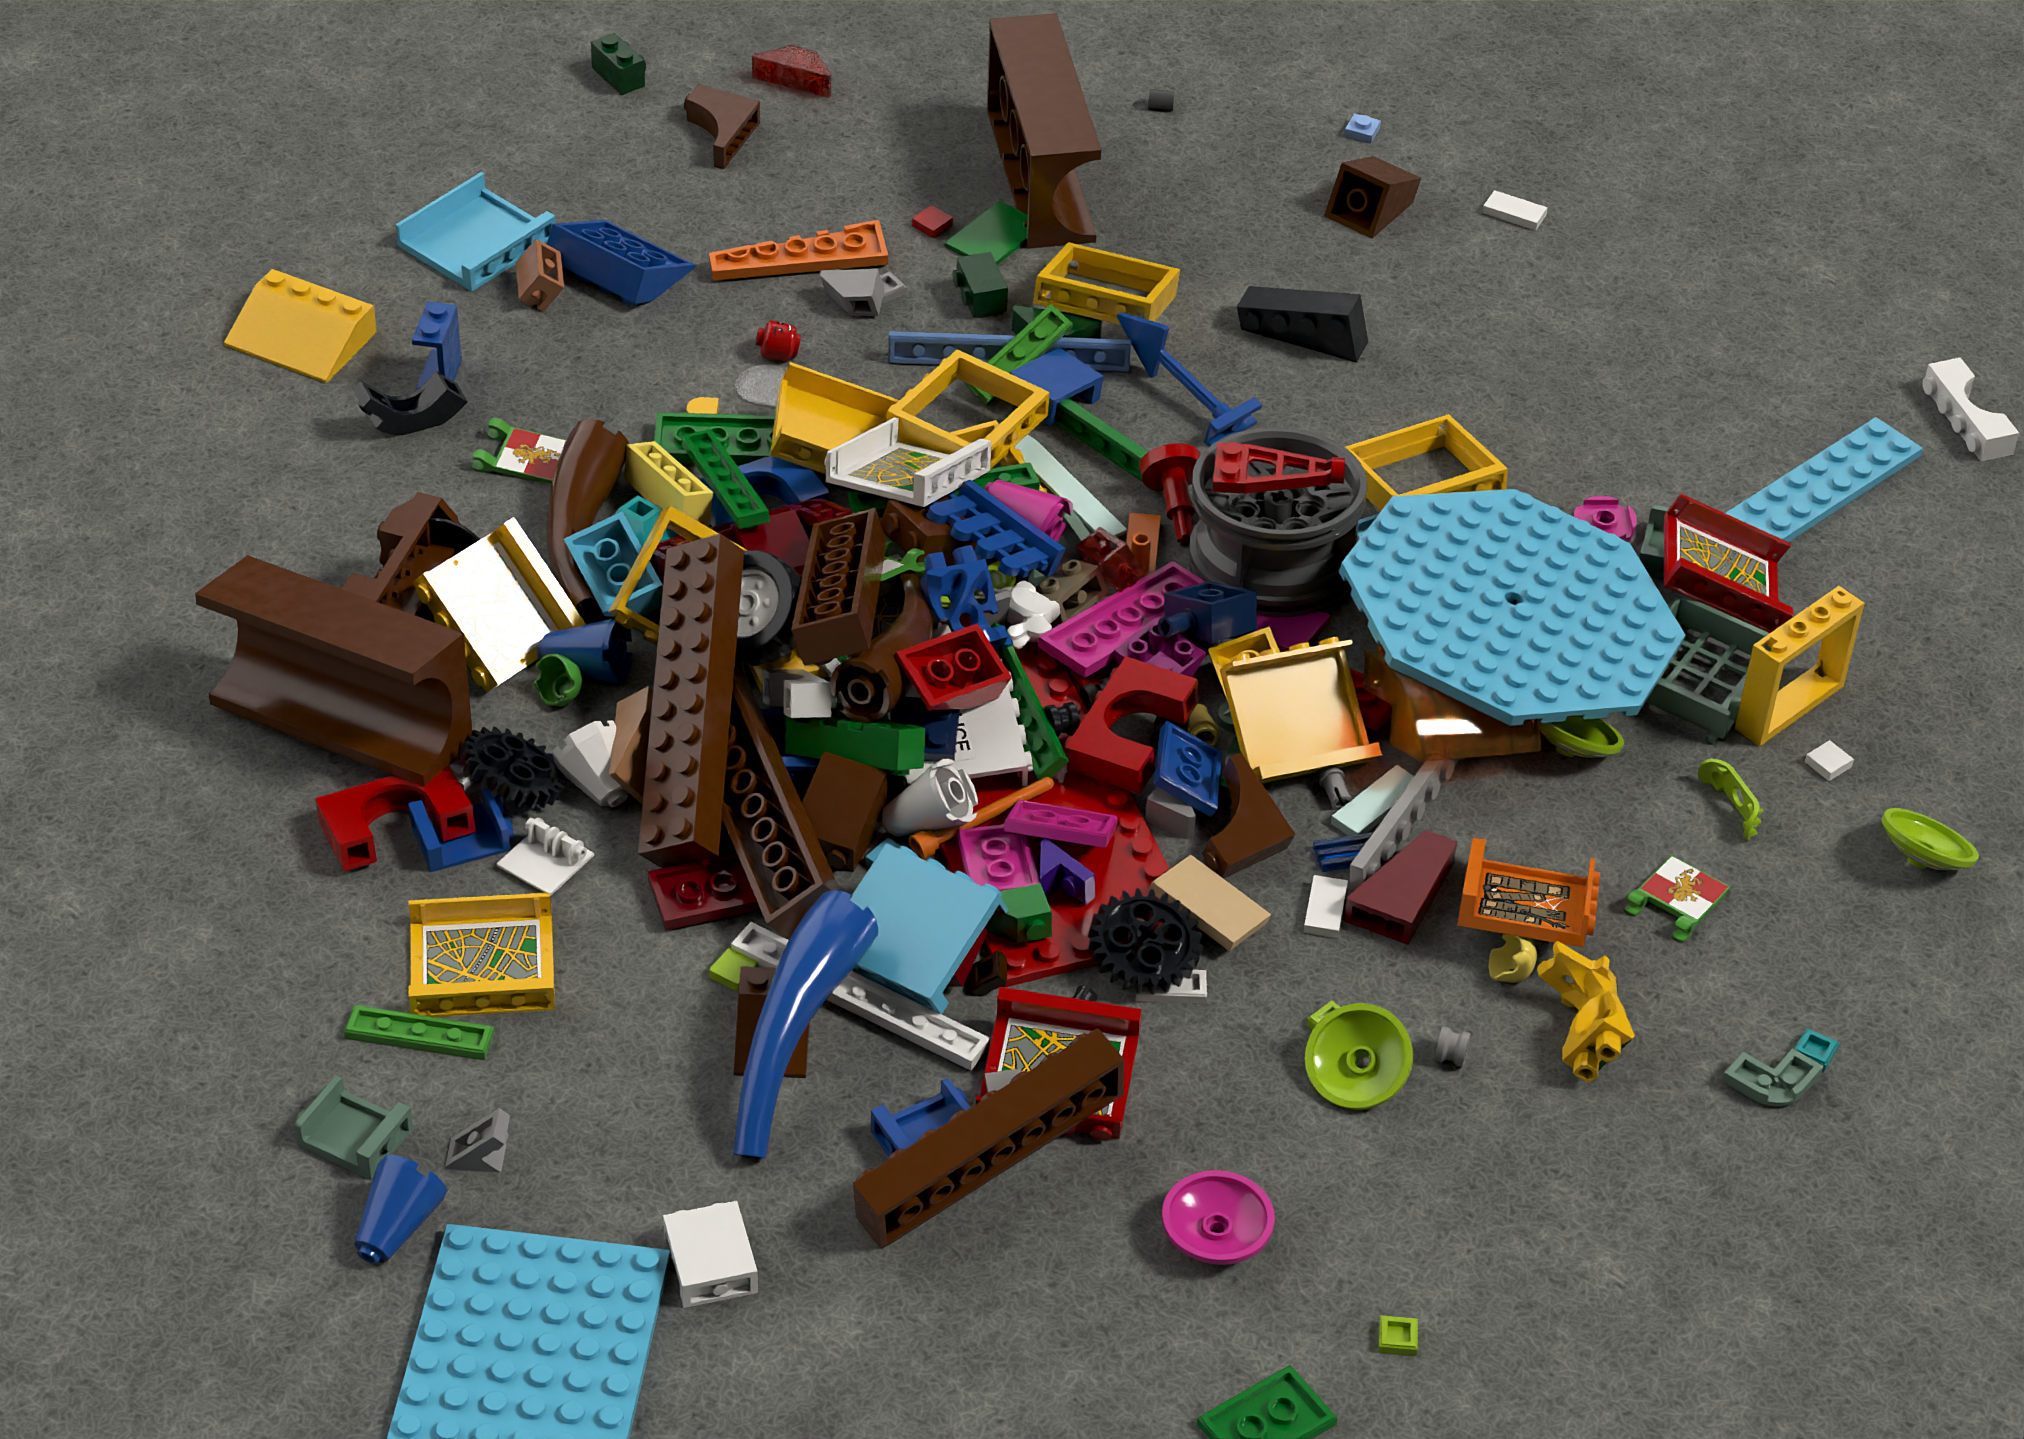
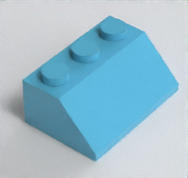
M623 512L564 538L567 548L604 616L615 617L608 613L642 549ZM650 561L625 606L641 616L661 608L663 584Z

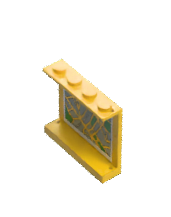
M514 517L502 524L494 532L433 570L426 571L412 582L416 588L418 598L427 604L433 613L435 623L464 633L466 663L471 669L474 681L479 686H482L486 692L538 660V642L543 639L546 633L586 625Z
M550 893L408 901L411 931V985H409L411 1014L446 1017L555 1010Z

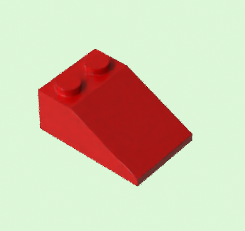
M978 623L897 651L894 655L928 710L968 709L999 698L1012 678Z

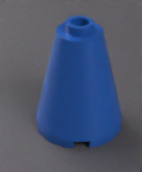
M615 618L546 633L543 639L538 642L537 654L539 659H542L547 654L565 656L579 667L582 676L610 684H620L619 682L626 681L631 669L633 652H627L626 642H632V635L630 629L615 622Z
M388 1154L377 1164L354 1242L355 1247L359 1250L358 1256L368 1263L378 1264L379 1261L387 1262L440 1205L448 1191L442 1180L433 1172L429 1171L427 1177L418 1172L416 1169L419 1164L413 1160Z

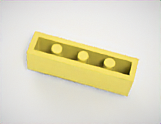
M655 441L627 444L624 480L651 503L663 509L672 506L701 524L710 527L713 492Z

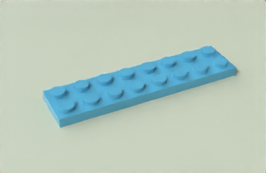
M1875 417L1725 514L1789 542L1919 458L1923 448Z

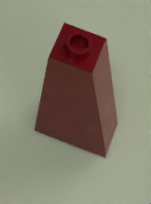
M1425 830L1348 896L1344 921L1409 945L1454 864L1457 841Z

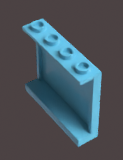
M480 172L397 223V243L401 249L472 292L516 264L535 239L547 244L552 224H556L555 215L548 211L534 218L485 188L484 173Z
M886 843L850 899L862 910L868 906L878 924V936L852 971L942 1014L949 1004L942 992L995 910L1005 914L1009 910L1001 898L1002 893L990 884L984 883L981 886L974 883L968 875L961 871L949 872L941 863L934 859L928 858L927 861L920 859L915 852L905 846H900L898 849Z

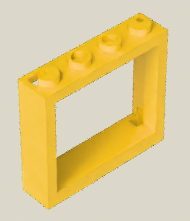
M1068 242L1037 275L1033 304L1045 307L1052 304L1061 311L1118 325L1121 324L1117 319V314L1121 312L1134 316L1142 313L1145 316L1144 319L1155 322L1176 296L1180 269ZM1070 262H1078V268L1070 267ZM1067 273H1072L1150 292V294L1145 298L1064 277Z
M957 349L948 358H944L931 373H927L918 385L913 389H909L900 401L891 405L886 413L887 421L894 417L899 418L898 441L950 455L971 443L915 416L956 379L1017 406L1018 408L984 438L991 441V469L1009 453V449L1013 445L1015 447L1048 416L1050 392Z
M1449 414L1345 447L1361 463L1367 478L1366 498L1380 511H1382L1392 496L1507 489L1508 468ZM1445 446L1471 472L1398 495L1372 469Z
M672 506L661 511L608 613L616 617L615 622L627 629L635 627L644 633L643 637L647 641L658 645L659 625L625 606L666 528L691 542L719 534Z
M1837 586L1755 643L1752 648L1734 729L1760 747L1844 687L1865 603L1842 587ZM1822 639L1816 665L1778 691L1784 665ZM1766 645L1771 647L1770 652L1764 648Z

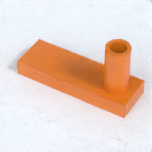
M1129 513L1122 584L1131 585L1155 571L1161 515Z

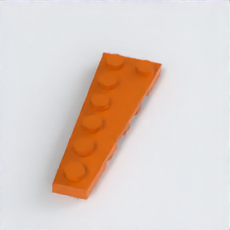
M879 220L844 226V231L829 234L828 230L817 231L815 237L801 239L800 235L789 237V240L780 244L766 241L755 245L709 253V265L712 279L724 280L888 265V252Z

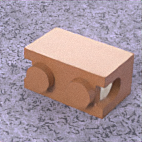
M535 239L516 262L518 295L525 305L533 307L536 304L537 309L544 312L564 289L561 252Z

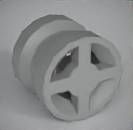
M1442 1026L1434 1061L1443 1062L1449 1060L1453 1061L1455 1066L1463 1068L1471 1033L1464 1031L1458 1034L1452 1032L1449 1027Z

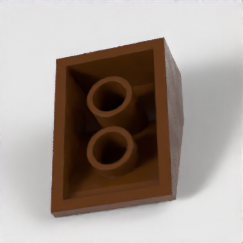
M741 967L737 1005L734 1075L744 1076L753 1036L776 968ZM810 1022L795 1047L783 1077L806 1078Z

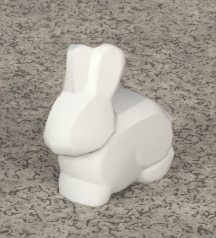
M1027 581L1018 582L1014 587H1003L1002 589L1010 590L1011 594L1007 621L1013 624V626L1008 628L1007 633L1012 640L1013 648L1019 650L1028 642L1037 643L1040 635L1052 629L1050 623L1056 620L1060 614L1059 604L1039 594L1036 591V587Z

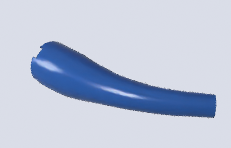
M838 890L823 893L803 916L787 942L756 1026L744 1072L738 1107L734 1155L766 1158L779 1089L787 1065L801 1035L826 999L848 976L878 936V924L874 914L868 906L862 910L858 905L850 901L852 894Z

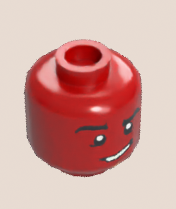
M770 320L766 323L764 329L758 328L755 345L760 346V354L763 358L786 363L789 362L791 357L796 358L801 334H797V329L794 325Z

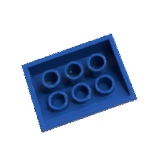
M605 219L552 224L547 245L561 252L562 270H570L576 273V278L585 282H594L599 285L601 291L617 294L622 297L623 302L635 306L642 302L653 301L695 268V264Z

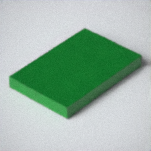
M999 200L947 240L945 247L962 256L991 252L998 265L1026 243L1027 227H1024L1023 222L1028 220V215Z
M1289 1365L1197 1417V1425L1209 1439H1313L1337 1425L1338 1418L1296 1370Z

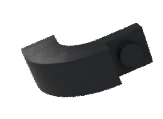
M437 371L419 389L403 396L386 395L361 380L353 388L359 400L357 405L364 413L369 415L375 428L393 435H407L440 426L456 415L468 403L458 384Z

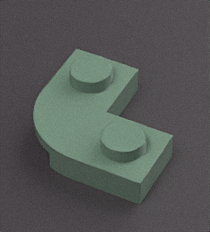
M1793 1048L1775 1069L1742 1052L1724 1072L1722 1082L1761 1104L1786 1106L1795 1103L1803 1097L1821 1076L1823 1065Z

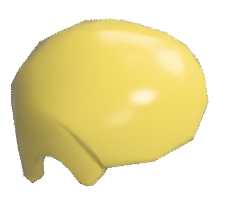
M1503 934L1502 938L1506 941L1505 945L1501 948L1492 949L1488 965L1490 977L1495 981L1505 983L1522 982L1529 977L1536 964L1537 950L1535 942L1531 938Z

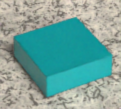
M1806 1028L1794 1049L1823 1065L1822 1072H1825L1837 1052L1840 1042Z

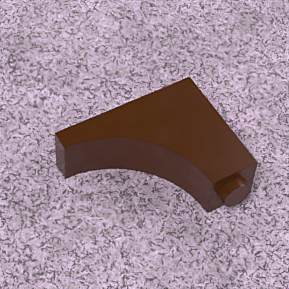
M700 84L696 86L691 94L686 96L684 101L687 121L704 128L716 140L713 144L714 167L725 169L760 124V101Z
M1241 752L1231 756L1222 771L1231 794L1232 813L1230 822L1221 832L1209 839L1202 852L1205 865L1223 879L1286 850L1295 836L1294 831Z

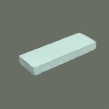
M1394 766L1333 814L1331 824L1354 840H1359L1384 819L1414 776L1400 766Z

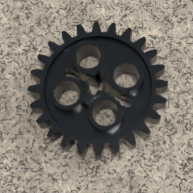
M482 727L480 732L473 730L471 735H467L459 752L461 756L459 763L465 765L463 772L472 774L469 779L470 781L480 782L481 786L479 789L491 790L493 798L498 795L502 796L504 803L514 800L518 807H521L522 803H526L531 809H534L536 804L541 808H545L546 804L552 806L555 800L560 799L568 781L555 764L553 754L544 752L546 749L545 745L536 746L534 744L535 739L531 738L527 741L523 739L522 733L519 732L515 736L507 728L504 733H501L497 727H493L492 731L485 727Z
M1136 888L1134 897H1130L1124 890L1122 891L1120 901L1116 897L1110 896L1108 905L1101 904L1098 914L1093 915L1092 926H1090L1088 937L1090 938L1088 950L1094 951L1092 962H1102L1099 970L1100 973L1112 972L1111 983L1119 978L1123 980L1122 989L1126 990L1130 984H1134L1137 994H1140L1143 986H1148L1151 995L1155 994L1156 988L1159 985L1165 992H1169L1171 982L1180 987L1183 978L1189 979L1193 968H1197L1203 945L1200 944L1202 933L1196 931L1198 921H1188L1191 910L1187 909L1180 912L1178 910L1179 900L1174 901L1172 904L1167 903V893H1164L1160 899L1155 898L1154 889L1149 891L1148 896H1143L1140 889ZM1136 918L1143 919V920H1145L1146 922L1140 921V920H1138V919H1136ZM1159 922H1163L1159 927L1155 929L1152 939L1148 938L1151 935L1153 928ZM1165 938L1172 939L1174 942L1168 941ZM1116 941H1122V942H1124L1125 944H1120V943H1118V942H1116ZM1138 944H1141L1142 946L1139 948L1137 955L1131 961H1128L1127 959L1136 953ZM1145 961H1150L1154 964H1148Z

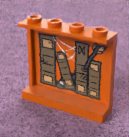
M1472 839L1457 926L1554 943L1559 941L1562 944L1584 948L1586 935L1593 936L1596 921L1601 872L1594 871L1595 858H1590L1587 877L1485 860L1483 856L1486 840Z

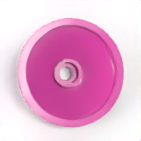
M1210 1170L1189 1175L1170 1189L1163 1203L1162 1224L1168 1239L1182 1253L1204 1263L1225 1265L1247 1260L1258 1254L1267 1245L1274 1229L1275 1214L1267 1194L1250 1179L1233 1172ZM1217 1230V1231H1220L1221 1233H1215V1232H1212V1231Z

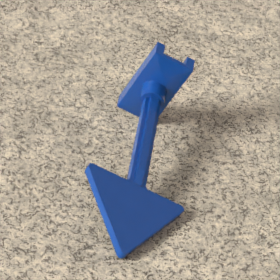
M1124 312L1117 314V319L1128 339L1131 340V344L1147 374L1152 378L1157 376L1161 362L1178 381L1212 412V417L1215 419L1209 422L1204 440L1206 445L1210 447L1213 443L1226 436L1245 431L1257 424V420L1252 414L1260 410L1262 404L1255 397L1231 409L1226 403H1221L1165 350L1164 346L1169 331L1168 326Z

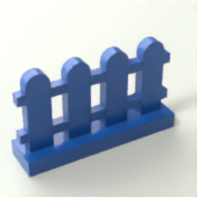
M972 480L962 483L957 496L951 494L946 501L939 503L934 501L927 506L929 510L926 516L930 521L938 524L945 522L952 526L950 532L952 537L960 541L971 540L976 543L974 552L986 559L995 557L1000 561L999 571L1007 576L1019 575L1024 578L1028 576L1030 570L1036 569L1044 576L1050 577L1056 572L1066 549ZM964 516H967V517H968L967 519H964V520H961V519H960L961 517H964Z

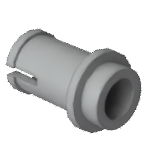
M1336 766L1324 768L1319 774V785L1326 790L1332 808L1334 810L1341 809L1340 797L1345 805L1352 800L1344 783L1345 775Z

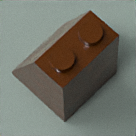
M1375 156L1342 162L1324 216L1370 238H1374L1413 203L1421 177Z
M943 496L936 501L939 503L946 501L948 498ZM898 500L888 501L880 522L883 533L906 554L914 548L923 550L925 554L917 557V564L924 562V558L928 554L943 552L947 567L956 565L953 556L955 549L969 545L972 546L973 550L975 549L976 543L973 541H960L952 537L950 534L952 526L947 522L938 524L930 521L926 516L929 510L927 506L922 507ZM964 516V517H961L960 519H961V520H964V519H967L968 517H967V516Z
M824 752L802 805L828 864L835 869H845L854 872L883 825L882 811L887 805L888 772Z

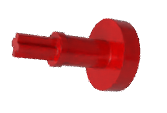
M1172 443L1154 448L1146 453L1139 463L1144 485L1152 490L1164 491L1167 506L1166 514L1170 520H1173L1178 543H1190L1191 533L1194 529L1191 516L1195 513V509L1191 502L1188 486L1192 484L1194 466L1201 456L1200 451L1196 447L1184 443Z

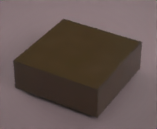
M1000 950L973 963L971 968V988L976 996H984L1007 984V956Z

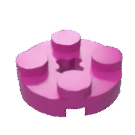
M1593 496L1585 499L1582 506L1575 508L1573 517L1585 520L1590 525L1607 533L1614 534L1629 543L1635 533L1637 523L1636 514L1629 505H1627L1626 509L1618 505V499L1609 496Z

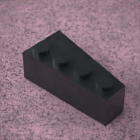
M1249 286L1237 305L1241 330L1356 363L1368 344L1361 294Z

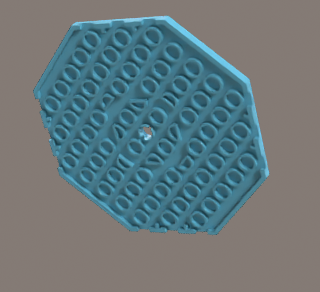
M1516 489L1392 496L1343 560L1339 570L1343 581H1348L1352 588L1351 596L1359 611L1366 614L1369 620L1367 626L1377 644H1381L1386 652L1384 658L1390 668L1510 726L1523 725L1524 720L1539 719L1540 723L1565 721L1567 716L1581 715L1583 720L1607 718L1608 714L1612 712H1623L1625 716L1637 715L1680 648L1685 637V633L1629 542ZM1514 599L1517 600V601H1516V605H1513V604H1510V603H1509V602H1513Z

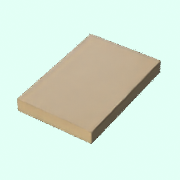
M1189 855L1155 879L1149 888V891L1154 889L1155 896L1159 899L1164 893H1167V903L1169 904L1179 900L1178 910L1180 912L1187 909L1191 910L1188 921L1197 920V927L1228 951L1234 949L1268 923L1271 916L1269 912L1192 855Z

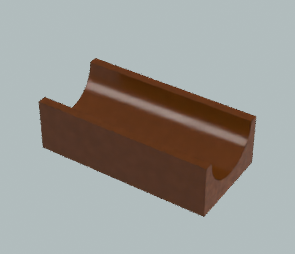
M1054 13L991 18L989 22L986 111L1015 208L1028 215V220L1023 222L1024 227H1027V249L1064 246L1068 242L1074 244L1096 243V232L1075 168L1087 162L1101 160L1102 150L1058 15Z
M249 555L195 593L196 605L236 619L238 626L237 644L232 662L223 679L209 693L210 705L422 786L427 785L444 768L460 757L459 752L467 735H471L473 732L464 633Z

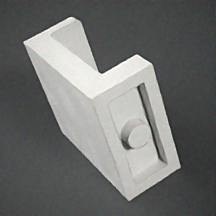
M737 1201L716 1203L707 1207L680 1210L672 1214L663 1215L664 1238L670 1246L680 1283V1297L683 1308L758 1293L757 1268Z

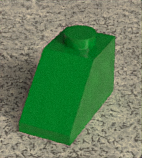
M1041 883L1000 891L1002 893L1001 898L1009 910L1007 914L995 910L985 926L988 932L1016 943L1052 937V911Z

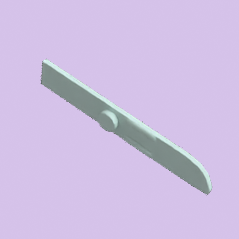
M1027 435L1015 446L1016 450L1019 449L1022 452L1025 463H1031L1038 479L1056 496L1070 500L1073 503V510L1079 519L1103 543L1127 533V529L1037 440Z

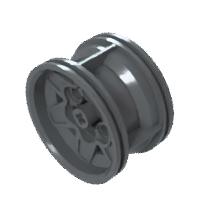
M1263 427L1231 434L1213 443L1198 458L1193 470L1192 501L1198 513V522L1190 537L1189 567L1191 573L1205 582L1213 581L1257 592V615L1302 616L1324 610L1339 602L1352 590L1349 582L1343 581L1339 570L1343 560L1360 539L1357 534L1358 521L1362 517L1366 504L1367 478L1361 463L1348 449L1336 441L1317 433L1295 428ZM1236 442L1239 444H1252L1326 460L1332 457L1345 458L1344 484L1331 483V485L1247 494L1213 492L1217 443ZM1258 461L1248 464L1247 474L1252 477L1270 476L1276 472V468L1272 464ZM1290 466L1283 467V475L1303 474L1309 471Z

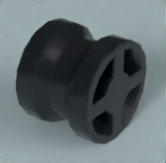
M1073 702L1064 703L1062 707H1056L1055 705L1044 707V711L1057 737L1062 733H1067L1069 736L1074 735L1079 727L1080 719L1077 707Z

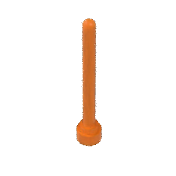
M1044 777L973 812V814L977 813L976 818L967 824L943 828L935 832L921 830L909 836L910 848L917 854L918 858L925 860L935 854V850L939 849V844L957 836V830L974 828L1012 809L1018 800L1028 801L1052 789L1054 782L1050 777Z

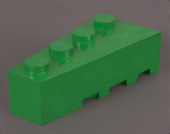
M831 709V717L790 718L786 715L785 754L821 759L824 752H828L881 770L888 769L889 774L898 776L909 775L912 769L924 768V727L883 718L874 720L872 723L856 722L842 713V709Z

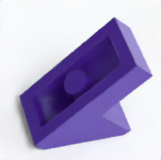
M1047 838L1042 840L1040 883L1045 896L1048 897L1058 888L1062 887L1069 896L1076 897L1085 905L1094 899L1095 874Z

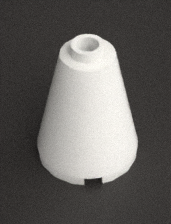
M942 759L935 762L883 808L882 824L886 831L896 837L915 834L921 830L927 832L929 830L949 828L971 822L977 815V813L973 814V806L978 805V797L968 774L964 769L957 771L951 765L955 763L951 759Z

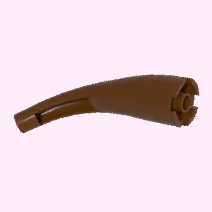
M596 419L578 421L575 428L570 432L555 467L547 512V549L553 575L584 622L594 620L600 614L601 609L586 581H584L582 573L564 542V538L592 526L625 465L627 444H629L626 437L620 431L615 435L603 428L605 422Z
M907 570L886 579L901 611L896 621L871 640L869 650H866L859 656L847 658L835 668L831 675L830 690L832 697L837 695L845 708L842 713L856 722L872 723L874 720L884 717L900 703L913 685L894 655L897 651L931 640V609L920 587L919 578L913 570Z

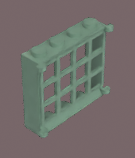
M1680 595L1673 604H1667L1680 627L1684 625L1702 634L1694 644L1683 640L1680 647L1688 652L1680 662L1674 659L1671 660L1668 666L1673 667V671L1666 679H1659L1647 698L1646 703L1711 731L1707 742L1714 745L1718 737L1723 739L1736 723L1748 670L1729 661V659L1737 649L1751 655L1753 645L1770 633L1699 601H1694ZM1709 637L1729 645V648L1721 657L1701 648ZM1768 645L1764 647L1769 652L1771 651V647ZM1695 654L1716 663L1708 674L1687 665ZM1723 667L1743 675V678L1736 687L1715 678ZM1681 672L1702 681L1694 692L1673 683ZM1709 684L1730 693L1722 705L1701 696Z

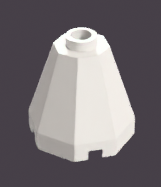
M613 720L607 721V726H603L601 721H594L570 733L564 739L566 746L562 751L559 746L553 750L554 762L563 775L600 806L610 805V807H616L624 803L629 793L609 775L612 746L616 734V725Z

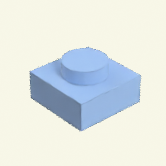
M1354 113L1345 128V137L1372 143L1380 129L1381 120Z

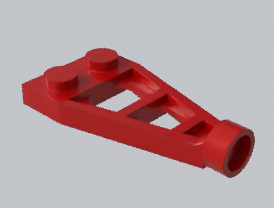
M1236 442L1217 443L1213 492L1247 494L1331 485V483L1344 484L1345 458L1332 457L1326 460L1252 444H1239ZM1254 461L1272 464L1275 466L1276 472L1270 476L1252 477L1247 474L1248 464ZM1284 466L1309 470L1308 473L1283 475Z

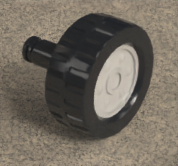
M760 550L744 551L735 655L737 662L752 666L766 665L777 661L797 646L792 633V625L802 576L788 563L771 553H765Z

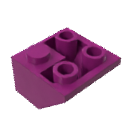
M1158 618L1153 619L1114 650L1113 655L1119 665L1124 657L1127 656L1189 677L1194 675L1206 656L1204 650L1181 634L1173 635L1169 638L1162 637L1157 627Z

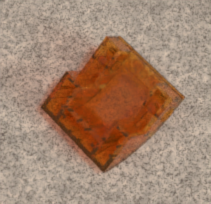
M1377 644L1376 649L1364 650L1363 689L1392 705L1390 744L1417 760L1427 762L1541 751V738L1537 719L1524 720L1523 725L1510 726L1390 668L1384 658L1386 652L1381 644Z

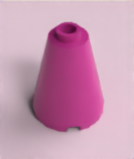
M999 479L994 483L989 482L984 490L1053 540L1059 541L1067 526L1063 522L1065 513L1070 516L1072 514L1073 503L1070 500Z

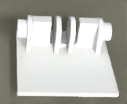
M530 818L525 824L528 836L496 865L541 892L550 893L551 896L594 856V853L585 848L582 841L570 838L566 832H560L557 827L550 828L541 818Z

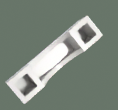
M1955 358L1928 364L1926 375L1923 379V389L1936 402L1940 413L1945 414L1952 423L1953 430L1959 433L1966 441L1969 451L1974 452L1980 461L2013 455L2019 432L2005 414L1982 410L1968 400L1975 375L1961 358Z
M763 669V703L769 706L784 707V714L790 718L831 717V708L836 706V695L832 697L830 682L803 669Z

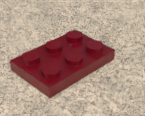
M737 853L648 871V882L665 930L761 910Z

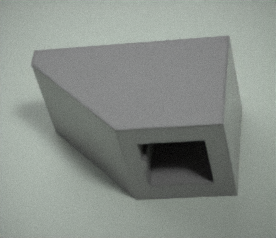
M878 269L820 271V277L826 293L849 315L879 316L885 288Z

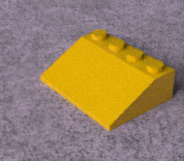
M271 269L254 286L226 337L224 346L327 383L377 332L374 305Z

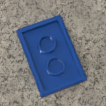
M1166 721L1160 729L1153 785L1211 817L1218 808L1223 753Z

